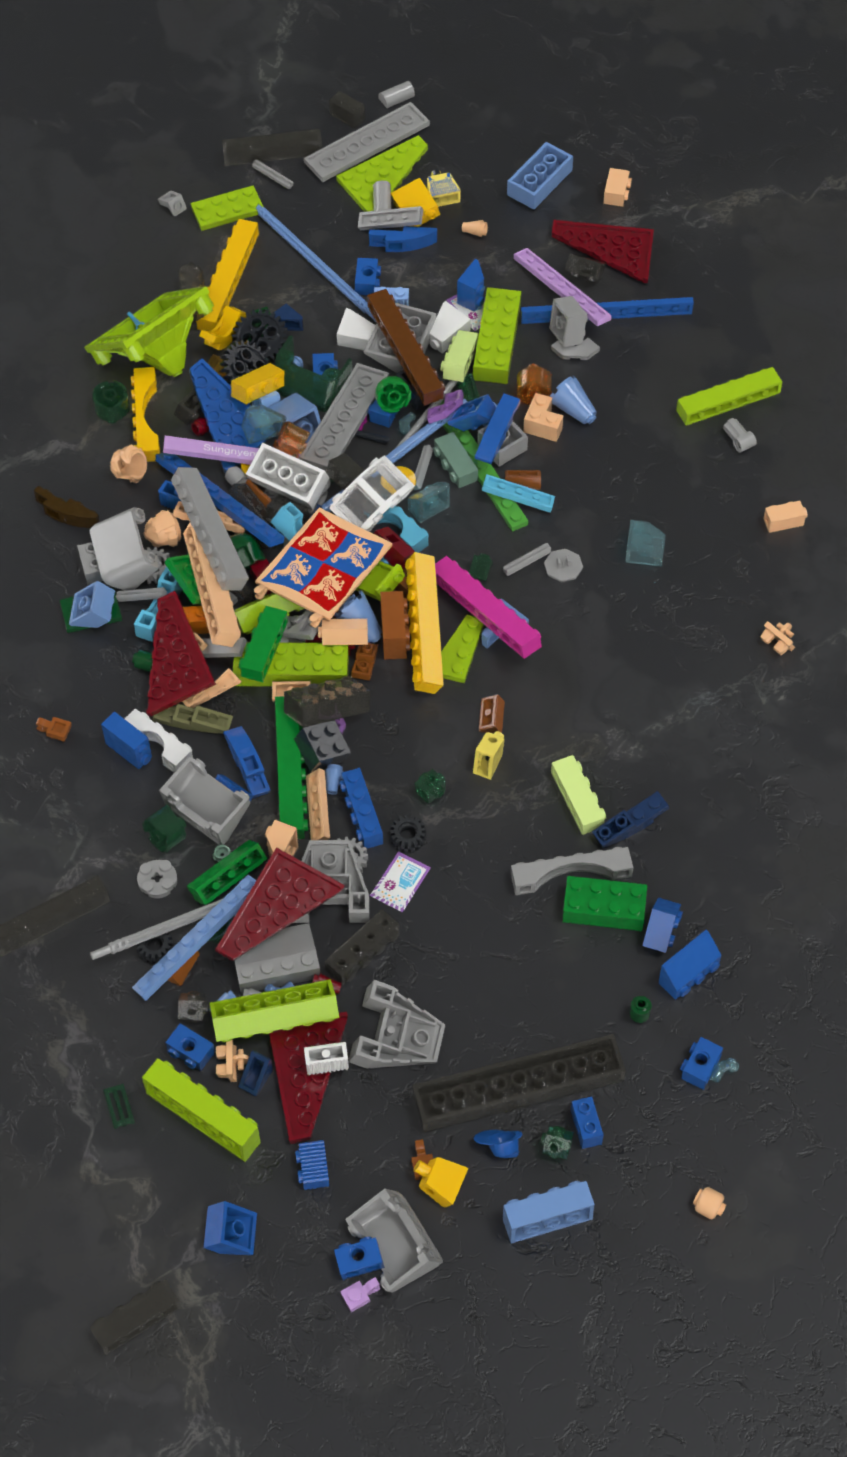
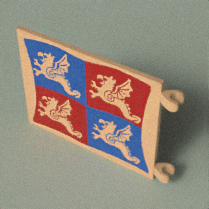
M319 507L256 579L255 583L258 586L254 589L255 597L261 600L267 590H270L313 612L314 614L309 618L311 621L310 626L317 628L322 618L330 620L392 547V543Z

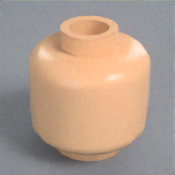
M706 1187L704 1190L700 1189L693 1201L695 1211L709 1219H714L717 1215L721 1216L726 1208V1204L723 1203L724 1195L710 1187Z

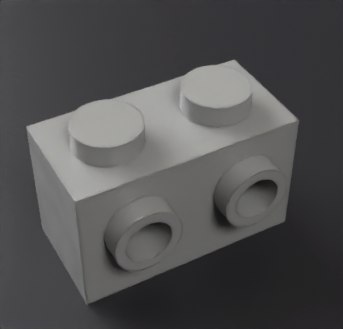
M93 543L77 545L87 585L96 581L102 582Z

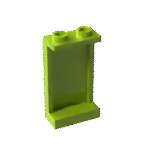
M379 561L355 590L363 591L364 594L381 601L380 592L393 591L403 580L405 574L401 565L396 564L393 567Z

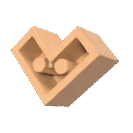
M535 393L524 418V433L557 442L563 429V415L551 412L552 397Z

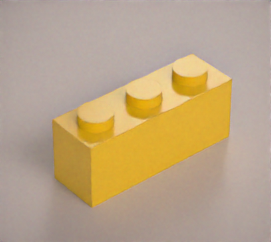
M268 363L232 380L231 397L244 404H248L284 387V370Z

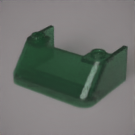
M290 335L275 359L274 365L284 370V387L275 391L284 397L297 393L314 404L317 410L327 412L352 372V359L349 358L341 370L328 368L322 375L292 364L295 354L293 336Z

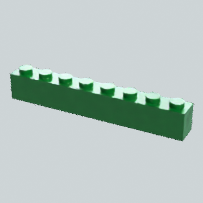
M298 695L275 697L280 822L296 827L297 838L305 839L304 831H308V819H304V814H307V802H303V797H307L306 785H302V780H306L305 768L302 769V764L305 763V760L294 740L302 728H304L303 719L299 718V714H303V705L299 703Z

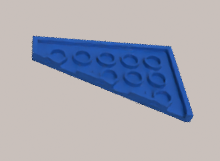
M203 359L199 360L189 369V374L213 442L259 448L262 443L267 442L276 434V430L249 403L244 404L231 397V386ZM220 461L225 474L230 467L240 464Z

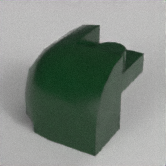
M246 533L229 536L244 569L246 568L247 571L250 570L251 565L266 559L259 543L253 536Z

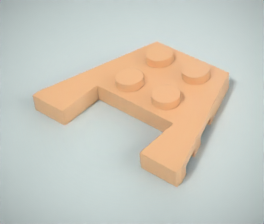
M195 632L194 634L203 651L208 645ZM228 668L215 681L216 685L182 702L187 707L195 708L196 705L198 706L240 684L242 681Z

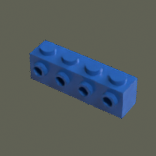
M357 768L342 772V780L339 781L341 791L346 794L345 803L347 808L351 809V821L353 825L356 824L357 826L356 835L358 841H362L363 847L367 849L382 845L383 832L361 769Z

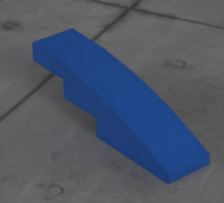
M503 394L475 454V459L492 464L506 439V433L520 405L519 398Z

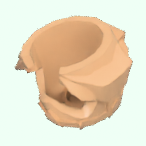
M132 444L114 452L110 461V470L115 477L129 479L130 483H138L147 470L145 454L141 448H137Z
M168 510L160 511L156 514V517L150 518L144 528L145 539L155 547L177 546L178 541L181 540V530L177 518L173 517V513H170Z

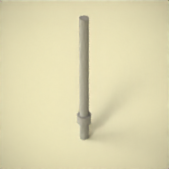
M450 380L445 386V391H443L444 399L445 394L451 393V390L458 381ZM444 399L431 403L396 448L419 431L427 421L428 409L439 406Z

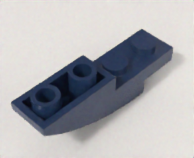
M657 791L627 812L623 810L593 830L592 833L603 848L613 845L654 823L653 819L668 810L669 805Z

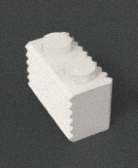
M346 1042L304 1047L308 1075H311V1073L313 1075L315 1073H327L328 1071L331 1073V1071H340V1069L343 1071L349 1068Z

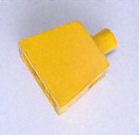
M440 1157L430 1160L428 1164L419 1160L414 1167V1172L423 1176L419 1188L444 1208L454 1204L468 1168Z

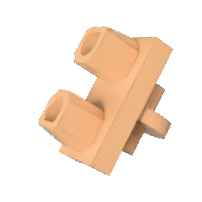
M768 621L765 623V630L760 636L762 641L769 644L774 638L778 640L773 649L780 655H783L788 649L792 651L795 648L792 645L793 641L788 638H792L794 635L790 631L792 628L790 623L782 625L779 622L776 626L777 628Z
M232 1039L224 1045L216 1046L218 1060L226 1059V1064L216 1065V1074L218 1078H229L230 1082H237V1065L238 1070H244V1065L247 1064L249 1056L244 1054L243 1049H238L237 1054V1047L233 1045Z

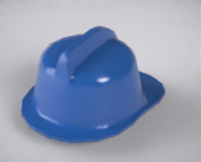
M486 1130L476 1134L474 1141L479 1144L488 1145L496 1157L514 1158L519 1155V1138L523 1134L521 1131Z

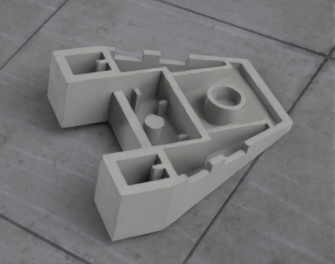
M309 840L302 862L345 885L342 892L321 905L349 904L350 923H370L369 893L350 841ZM310 912L293 923H309Z
M374 980L366 988L362 1006L381 1013L375 1038L372 1040L360 1035L352 1044L348 1062L367 1069L434 1064L438 1059L445 1024L425 1009L421 1010L413 1004L414 1001L410 998L406 999L398 993L399 990L395 987Z

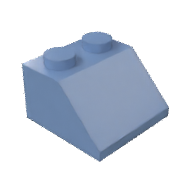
M96 581L75 593L69 625L99 628L108 623L112 616L111 610L114 603L115 590Z

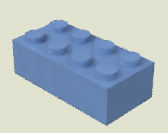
M545 142L507 181V195L534 210L572 171L573 156Z
M574 1181L568 1184L567 1187H553L543 1194L533 1193L523 1200L513 1199L508 1201L503 1209V1222L512 1244L592 1220L595 1204L587 1182Z

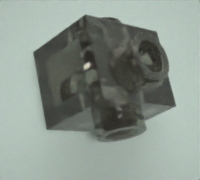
M197 991L181 993L178 999V1020H188V1022L192 1023L203 1021L205 1014H208L209 1001H205V994H200Z

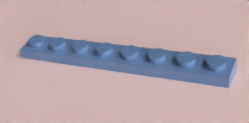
M250 875L241 880L225 898L132 987L135 992L145 1001L153 995L239 911L256 880Z

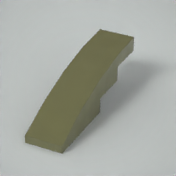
M177 704L176 707L172 706L153 716V722L221 734L229 730L233 719L231 715L197 705L194 709Z

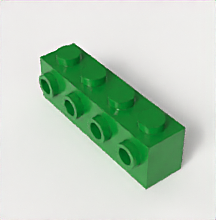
M265 606L264 611L260 612L258 625L252 630L251 642H248L246 645V654L239 661L238 668L241 670V677L264 682L288 624L287 611Z
M247 840L188 884L187 888L196 902L207 905L220 894L227 891L237 881L243 879L253 869L259 867L268 858L257 842Z

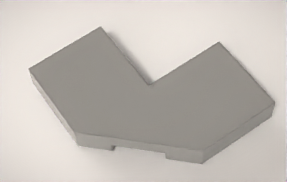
M586 338L583 344L563 347L558 340L551 345V350L565 360H570V358L588 360L600 351V347L591 339Z

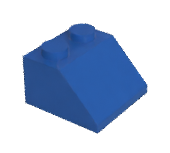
M474 259L457 281V304L475 312L478 307L483 305L485 300L484 277L477 259Z
M489 394L462 404L456 409L447 423L462 431L475 430L482 424H489L496 407Z
M226 1201L208 1206L204 1248L219 1254L253 1255L257 1213Z

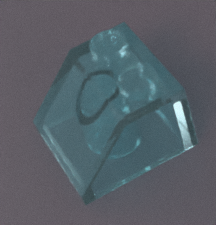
M264 405L248 407L245 410L241 425L248 444L282 435L287 418L285 415Z
M437 481L408 498V510L419 523L450 507V484Z
M630 520L625 562L662 566L666 535L650 522Z

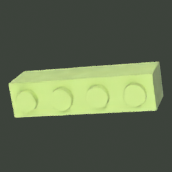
M458 330L456 336H453L452 343L449 344L448 353L446 352L444 361L441 363L440 370L443 372V379L464 382L476 353L479 333Z
M573 755L552 762L551 773L581 834L584 835L592 832L604 824L606 819L605 811L599 807L597 795L595 792L592 793L589 779L587 776L584 777L580 762L576 761Z

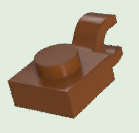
M39 717L36 722L38 731L46 732L48 737L64 742L72 727L71 722L53 717L52 721Z
M423 1139L415 1141L417 1157H411L413 1171L419 1160L428 1164L433 1159L432 1154L426 1155ZM414 1172L415 1180L422 1179L423 1176Z

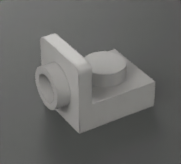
M169 191L158 198L160 205L168 207L172 216H177L187 209L182 195L177 192Z

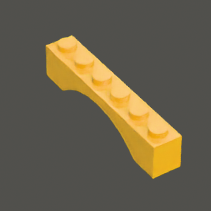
M155 367L134 368V376H131V385L134 386V389H131L132 400H135V403H132L133 414H136V417H133V427L136 428V431H133L134 442L137 441V445L134 446L142 449L147 462H153L156 459V454H160L158 435L146 423L145 411L150 399L157 392Z

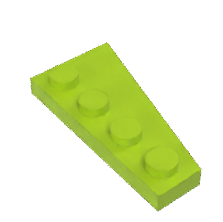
M466 615L441 651L444 679L461 683L466 681L484 626L475 616Z

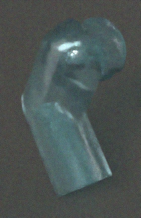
M413 412L408 413L399 420V431L402 434H407L411 429L410 423L416 419Z
M734 1058L718 1062L710 1079L719 1083L724 1072L728 1070L736 1072L739 1069V1063Z

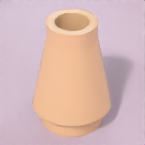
M483 220L463 222L462 232L479 237L486 236L488 224Z

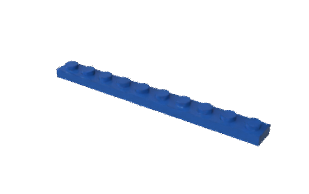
M693 297L597 302L599 306L611 314V319L692 314L694 303ZM552 305L521 307V324L550 322Z
M156 454L155 461L173 475L178 467L193 468L175 454ZM200 473L211 499L218 509L267 546L272 547L284 543L285 536Z

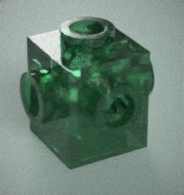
M434 769L424 772L415 782V792L427 804H430L436 798L442 797L446 791V779Z
M549 1126L547 1133L543 1132L540 1142V1145L544 1146L542 1153L547 1154L550 1158L567 1160L574 1132L567 1131L560 1126Z

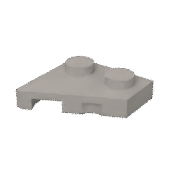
M305 610L302 615L294 620L296 624L289 630L285 628L283 636L313 640L318 632V627L310 626L311 621L309 618L314 613Z

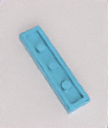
M486 474L482 487L484 492L550 513L555 499L553 495Z

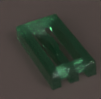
M124 1083L104 1089L114 1128L118 1129L122 1125L125 1127L129 1123L134 1124L135 1121ZM118 1090L122 1092L129 1118L125 1119L117 1093ZM113 1092L118 1112L121 1118L120 1121L116 1120L114 1109L109 1096V1093Z

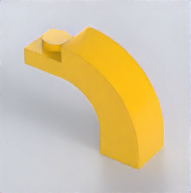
M226 306L219 323L214 329L210 331L201 330L199 336L205 339L204 344L217 350H223L229 346L234 340L232 335L236 334L233 328H238L236 322L241 323L240 317L246 318V312L232 306Z

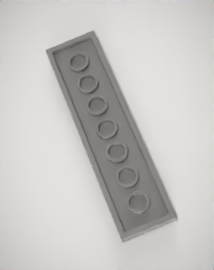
M409 102L305 157L304 163L324 182L430 126V121Z
M357 363L302 451L299 459L332 473L368 414L370 404L374 403L375 388L378 382L388 377L389 373Z

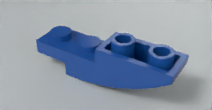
M404 226L403 231L369 230V246L385 247V252L412 251L437 243V228Z
M240 726L224 731L223 734L236 766L240 768L249 793L254 796L253 798L270 793L271 790L264 775L263 765L243 727Z

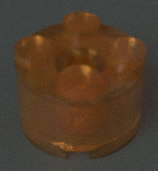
M530 364L527 368L522 369L517 374L516 388L517 397L520 401L530 405L535 393L550 397L552 393V373L542 367H538L537 364Z
M286 421L272 447L298 458L299 452L303 453L307 446L306 440L310 432L292 422Z

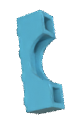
M380 491L378 492L385 501L389 498ZM368 499L364 502V514L369 518L378 508ZM395 506L392 509L390 507L383 514L384 517L377 523H391L398 526L402 531L400 538L417 553L428 546L429 535L424 528H420L415 520L408 517L399 506Z
M289 502L281 507L271 520V523L290 542L303 527V513Z
M165 567L158 580L157 588L164 587L167 590V594L176 591L179 596L182 588L170 570ZM153 599L147 610H141L134 623L136 636L151 642L154 641V632L157 626L158 599Z

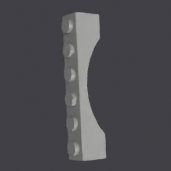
M615 847L612 850H596L592 853H577L573 856H557L554 859H538L534 862H519L511 865V878L515 895L534 893L548 880L570 872H591L603 875L611 880L632 877L633 864L629 848Z

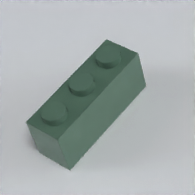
M454 432L434 439V455L440 458L443 469L449 472L451 481L456 483L458 488L478 481V469Z

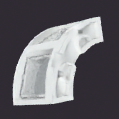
M385 455L380 459L376 457L371 461L369 467L341 494L338 493L332 499L333 504L329 509L336 516L370 532L384 517L383 514L390 507L391 509L405 499L415 485Z

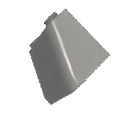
M133 507L96 523L90 528V535L101 578L107 585L121 590H135L159 568L156 555L143 548L137 524L145 522V513L140 508Z
M189 756L159 790L164 803L173 812L218 845H225L249 807L250 797L242 790L240 792L231 791L207 773L206 765L197 758L195 760Z
M383 1189L345 1219L352 1236H358L359 1238L376 1237L385 1268H382L383 1273L380 1276V1284L388 1292L399 1290L443 1263L441 1255L405 1197L397 1191Z

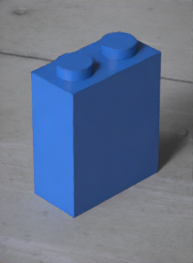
M113 712L101 724L105 743L137 769H140L143 765H147L152 758L149 739L116 712Z

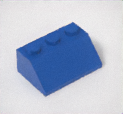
M707 930L702 932L661 966L659 984L675 1000L680 996L684 997L687 995L695 983L697 985L705 979L706 974L715 972L720 966L721 953Z

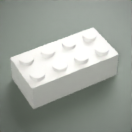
M264 443L261 444L246 472V476L252 482L311 509L315 507L329 480V476L324 470Z

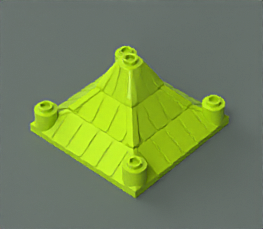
M204 286L163 293L133 314L136 319L145 323L144 325H138L137 330L134 322L128 317L84 348L87 353H91L96 363L102 366L111 361V353H118V355L128 357L130 361H135V363L144 361L166 375L176 377L183 373L182 369L185 367L186 339L194 313L197 310L199 314L203 313L205 316L213 311L214 304L208 295L210 292Z

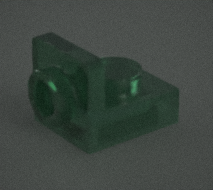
M486 554L474 555L469 571L471 577L487 582L491 565L493 566V560Z

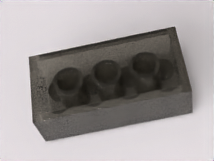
M343 676L341 679L326 680L324 683H313L306 687H295L292 690L284 691V713L302 727L370 711V690L351 676Z

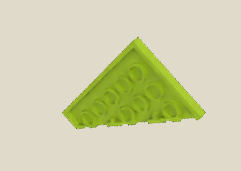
M418 135L337 175L336 181L364 212L374 211L373 184L377 181H388L391 184V193L394 192L398 185L402 184L403 179L412 171L414 164L419 162L421 156L426 153L428 145Z

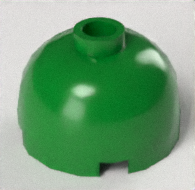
M388 376L378 382L375 388V398L383 411L394 413L400 411L399 409L403 406L406 407L411 400V391L408 384L402 378Z

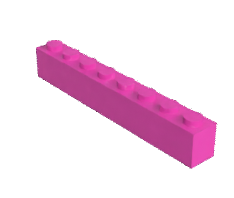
M446 556L435 563L436 584L522 658L525 659L542 647L539 631L530 627L525 619L517 616L513 609H509L489 589H485L479 580L472 578L469 572L459 567L455 560L452 561Z

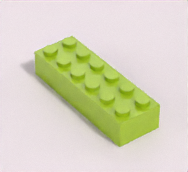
M487 287L473 365L474 381L508 384L521 307V291Z
M279 643L264 682L241 677V670L238 666L240 659L244 658L246 654L245 649L242 657H234L233 673L242 681L236 686L272 687V682L310 681L311 687H348V645Z
M331 979L210 1002L217 1042H228L238 1037L249 1038L259 1033L269 1034L279 1029L290 1030L300 1025L310 1026L315 1022H331L339 1018L336 995Z
M157 1059L142 1077L146 1094L246 1162L261 1143L258 1124L251 1118L246 1119L241 1116L240 1111L235 1107L225 1105L219 1096L209 1094L208 1090L200 1083L197 1085L193 1083L191 1078L184 1072L179 1073L174 1070V1066L168 1061L163 1062Z

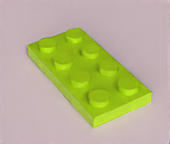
M253 185L191 203V209L201 231L238 221V219L258 215L256 207L258 204L263 207V204Z

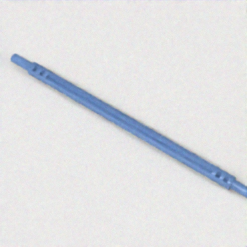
M258 204L256 207L258 215L363 313H367L375 321L367 306V302L274 215Z
M453 413L445 419L428 423L386 457L394 464L446 424ZM375 472L373 475H371V476H370L368 479H366L365 481H366L367 483H369V482L372 481L374 478H376L379 474H378L377 472ZM347 485L344 489H342V490H341L340 492H338V493L341 494L349 485ZM357 488L348 498L359 491V489ZM334 496L321 505L324 510L331 512L329 507L333 504L332 499ZM311 516L307 518L303 523L305 524L311 518Z

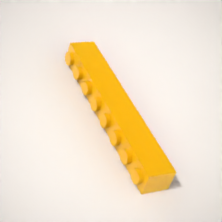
M238 219L237 224L233 226L232 235L227 240V247L222 251V259L217 263L216 273L211 277L210 287H207L210 292L208 295L214 304L213 311L205 316L203 313L199 314L196 312L194 321L197 323V330L210 331L214 329L219 323L225 307L229 306L259 236L257 222Z
M414 552L405 563V568L407 569L406 584L408 585L407 600L409 601L408 616L410 617L409 632L411 633L410 648L412 649V680L415 690L435 694L444 685L434 556Z

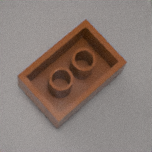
M403 591L380 592L384 660L407 658L406 651H410L407 598H403Z

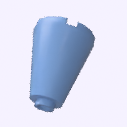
M575 376L565 379L556 387L558 390L556 394L552 392L550 395L553 405L583 424H591L597 418L595 416L597 411Z
M358 591L360 595L357 597L354 594L350 596L334 616L337 619H367L368 643H375L382 637L380 635L382 629L364 592Z

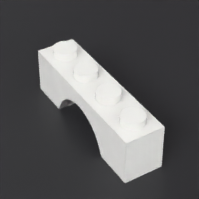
M135 708L125 718L126 721L145 734L149 741H155L162 745L164 748L162 753L163 765L175 773L189 756L193 758L192 749L188 744H182L173 733L166 732L161 724L150 720L145 712H140Z

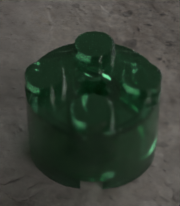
M108 381L99 383L94 388L92 396L96 415L111 424L125 417L130 411L127 389L118 381H113L114 383H108Z
M168 805L161 807L142 822L144 832L148 831L151 836L148 839L161 852L165 850L166 852L170 851L186 838L185 821L181 817L177 818Z

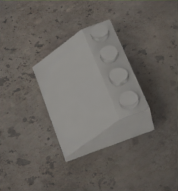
M395 303L397 307H400L402 317L407 319L410 331H414L416 341L422 345L423 353L425 354L430 342V331L436 320V313ZM376 324L364 354L398 373L403 368L378 324Z
M309 923L286 927L234 960L241 994H243L244 988H252L259 991L264 990L268 984L279 987L284 986L289 981L294 984L313 980L314 974H320L319 962Z

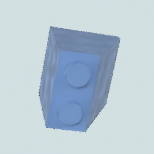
M297 393L266 408L271 424L293 450L305 448L321 422L317 407Z

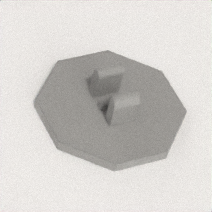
M568 549L552 551L544 562L547 575L560 582L576 579L583 569L580 556Z

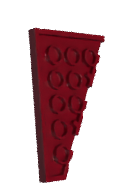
M553 220L551 237L643 283H648L654 229Z
M176 591L158 598L157 626L154 632V650L152 652L153 663L149 679L148 710H146L149 717L216 685Z
M276 847L215 951L234 961L342 892L345 885Z
M347 1012L339 1013V1018L331 1022H315L310 1026L300 1025L290 1030L279 1029L269 1033L290 1144L311 1140L331 1075L329 1071L327 1073H315L314 1075L312 1073L311 1075L307 1074L304 1047L340 1043L348 1020Z

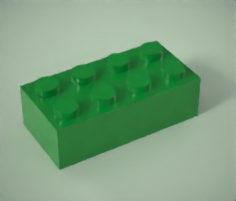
M567 876L562 922L642 931L647 885Z

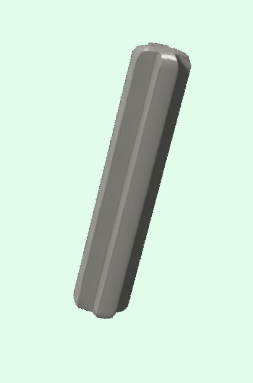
M254 160L252 164L254 169L285 188H292L293 181L259 160Z
M431 445L423 446L415 471L416 485L414 490L416 491L421 490L433 453Z
M545 543L503 566V572L507 576L551 553V547L548 543Z
M164 587L118 591L116 598L119 602L158 599L165 596L167 590Z

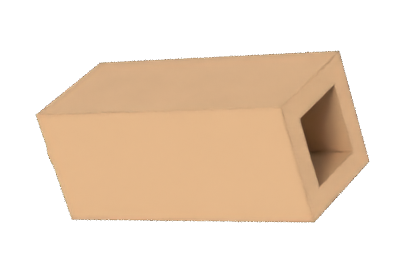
M322 619V627H318V638H322V645H368L367 619Z

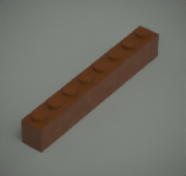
M387 289L367 295V306L423 405L425 406L444 399V383L439 381L436 369H432L429 357L424 355L422 345L417 343L414 331H410L408 321L402 317L400 307L395 305L393 295L389 294Z

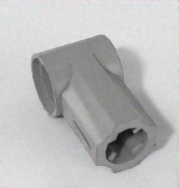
M731 418L724 424L723 429L733 440V445L739 453L757 444L754 434L751 431L747 432L737 419Z

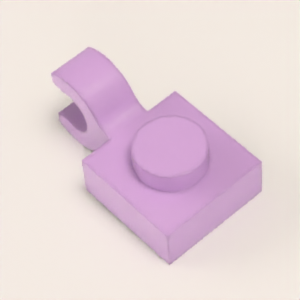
M375 1277L364 1286L358 1281L340 1292L348 1308L353 1312L369 1303L368 1295L377 1292L381 1288Z

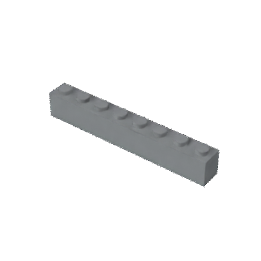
M178 467L172 476V484L176 489L221 589L242 590L249 577L198 469Z

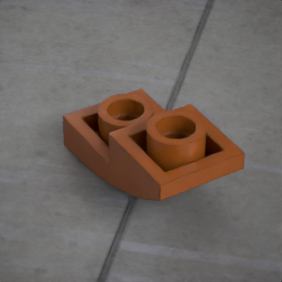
M368 643V645L358 646L356 660L351 672L352 678L370 681L378 644Z

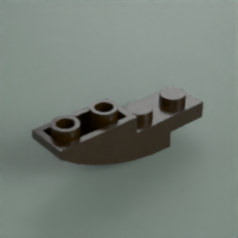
M40 486L34 489L36 501L43 505L45 515L59 522L83 528H91L100 522L99 515L94 510L87 509L81 502H76L71 498L65 502L64 499L54 496L48 489H43Z

